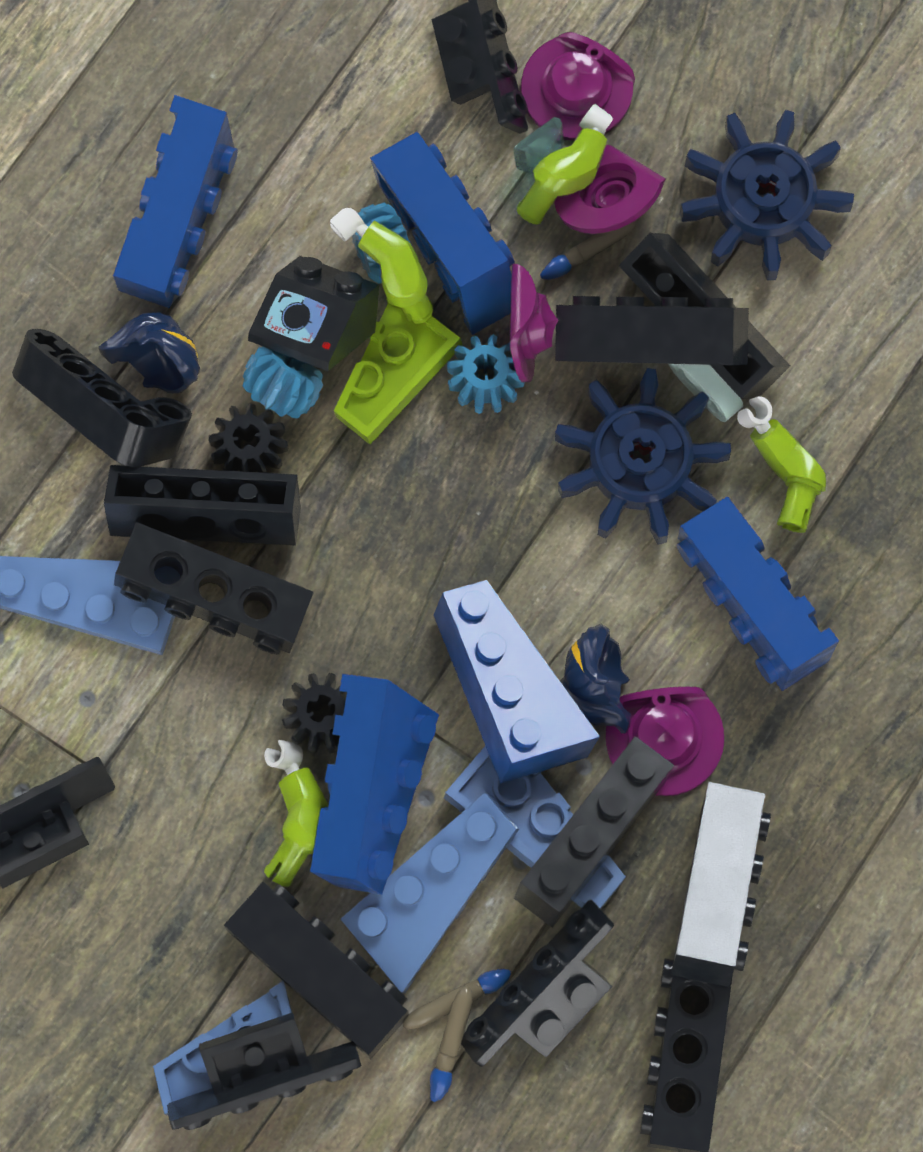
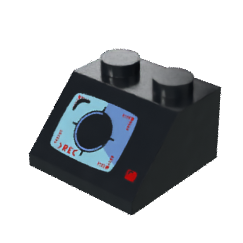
M299 256L276 273L248 333V341L329 371L375 333L380 284L363 279L355 272L341 271L322 264L316 258Z

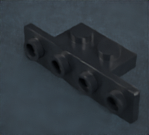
M468 0L469 2L431 19L451 101L461 105L491 91L499 124L519 134L528 131L525 117L528 113V107L524 96L518 88L515 76L518 67L513 54L508 48L505 36L507 23L498 8L497 0Z
M99 757L78 764L71 770L41 785L35 786L28 792L0 805V886L2 889L89 845L74 810L115 789V785Z
M588 900L580 910L574 912L569 917L566 925L547 945L537 951L533 960L513 981L509 982L502 989L498 998L484 1013L469 1024L463 1035L461 1045L477 1065L483 1067L514 1033L544 1057H547L613 987L603 975L584 960L614 927L612 920L593 900Z
M293 1012L200 1043V1053L212 1089L169 1103L167 1105L169 1122L172 1130L182 1127L186 1130L197 1129L208 1124L212 1117L230 1111L234 1114L250 1111L259 1104V1101L277 1095L281 1098L297 1095L306 1088V1085L324 1079L328 1082L342 1080L351 1075L354 1069L362 1066L356 1045L352 1041L307 1056Z

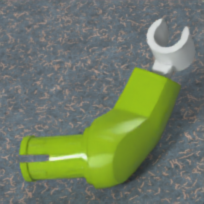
M596 104L590 108L580 122L579 126L583 130L579 132L573 144L550 153L535 166L533 170L535 182L523 200L517 205V213L527 222L536 225L541 224L543 217L557 196L573 194L586 188L593 182L607 145V138L604 134L613 120L610 114Z
M344 208L330 220L331 228L343 241H347L356 232L362 237L358 247L380 265L382 285L389 302L397 307H401L409 322H411L412 318L415 324L428 320L432 315L433 305L426 296L427 278L411 243L375 220L368 227L352 208Z
M755 397L749 399L750 405L756 411V418L749 409L745 408L738 412L737 420L743 427H755L754 431L750 434V438L768 466L788 487L777 525L792 532L805 533L816 495H820L821 492L826 490V474L816 459L778 420L770 419L772 417V406L766 398Z
M278 740L282 752L267 748L264 757L267 765L283 769L287 774L278 784L284 797L288 814L282 827L284 840L270 863L265 867L264 873L268 878L276 873L277 875L272 881L281 886L289 887L307 856L313 854L320 809L328 807V803L310 768H299L303 759L301 747L293 742Z

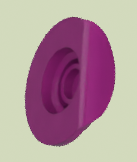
M565 32L544 43L529 58L522 74L521 94L526 100L528 115L537 126L557 138L575 141L579 132L583 130L579 126L580 122L594 104L602 108L613 118L605 134L622 121L631 105L635 76L632 68L605 46L580 34Z
M606 145L593 182L586 188L573 194L557 196L554 201L555 209L564 224L578 232L597 234L614 231L634 222L651 208L659 197L666 178L617 148Z
M512 264L510 349L517 376L522 383L531 382L533 379L537 354L552 347L553 332L558 319L552 312L546 295L537 293L529 272L521 265Z
M690 686L668 687L620 696V702L624 709L631 713V723L628 732L625 734L621 733L616 727L606 726V749L612 765L636 736L674 765L665 784L655 796H676L687 793L700 786L711 776L723 752L724 728L716 707L703 689Z

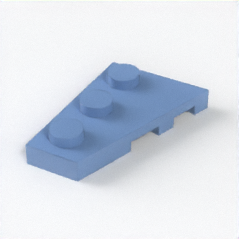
M284 981L271 988L269 992L248 1006L245 1005L233 1013L231 1017L207 1033L201 1034L153 1066L166 1116L168 1115L167 1105L169 1103L212 1089L200 1053V1043L292 1013Z

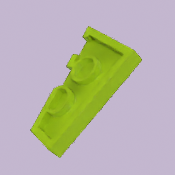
M386 299L388 304L380 321H376L375 333L370 336L371 340L361 361L356 362L334 409L337 419L369 444L384 431L454 356L455 348L458 345L463 346L461 338L432 315L423 323L415 324L413 318L409 322L401 307L393 305L388 299Z

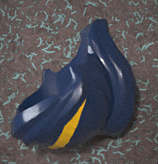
M160 312L144 313L128 321L118 332L98 346L101 355L111 364L117 361L129 362L144 377L143 387L158 388L170 394H178L185 391L193 382L198 381L200 366L193 340L180 329L178 323L171 316Z
M600 623L595 627H589L571 646L566 657L564 677L560 682L591 725L613 726L625 734L630 728L631 713L625 710L621 704L620 693L621 685L628 683L630 679L623 673L621 667L622 654L619 643L610 637V629Z

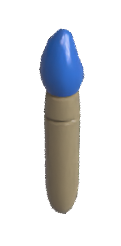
M636 220L620 229L594 234L576 245V247L571 248L565 255H557L542 270L540 277L551 280L564 276L572 267L587 261L626 237L634 229Z
M509 969L487 971L481 974L477 980L466 983L464 986L468 985L471 988L473 1001L482 997L483 994H492L498 991L509 980L511 971ZM463 986L412 1011L403 1021V1027L409 1030L419 1029L448 1015L456 994Z
M468 985L463 986L458 991L452 1003L440 1044L436 1067L430 1075V1099L433 1102L441 1100L452 1084L451 1070H453L457 1059L456 1056L459 1053L473 1001L472 990Z

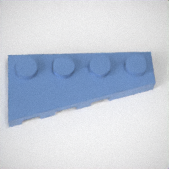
M0 556V609L159 655H163L175 616L164 610L166 606L151 599H147L146 603L137 602L120 593L121 588L114 585L115 573L120 561ZM163 566L155 571L156 578L163 584L170 585L180 580V574L173 567Z
M484 746L444 795L446 801L460 812H463L485 792L489 793L519 829L507 846V849L531 868L573 816L570 811V805L560 793L554 791L541 772L500 784L486 746ZM608 856L573 902L582 908L588 900H593L602 908L623 883L626 876L611 857Z
M485 792L394 871L387 878L382 895L369 893L341 918V921L401 993H406L423 964L431 957L446 931L468 904L469 898L481 881H484L519 831L517 826L489 793Z

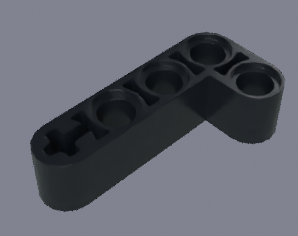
M43 329L27 331L12 372L17 382L110 458L120 464L130 467H142L176 457L192 417L191 410L186 405L167 397L140 401L55 333Z

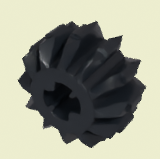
M249 403L246 408V414L240 415L238 408L231 406L229 408L231 421L219 417L215 420V426L219 432L209 435L208 441L210 446L217 448L211 454L214 464H224L222 471L240 470V472L257 471L258 473H267L266 465L275 469L281 468L282 460L277 454L288 451V442L281 438L286 433L284 424L282 422L273 423L274 413L272 410H265L257 416L256 405ZM254 437L256 438V447L246 445L241 449L240 441L242 439L250 442Z
M311 673L308 675L309 689L306 690L297 682L291 686L292 691L299 700L292 698L283 700V708L293 714L287 715L282 719V722L286 729L297 728L291 736L294 744L298 745L309 737L308 750L310 753L315 754L318 751L320 741H325L329 753H335L336 744L334 738H340L338 735H333L335 715L343 716L347 692H341L340 686L335 690V674L329 673L326 676L324 685H319L316 674ZM322 704L329 705L330 713L333 716L326 715L322 722H316L314 713L311 711H320Z

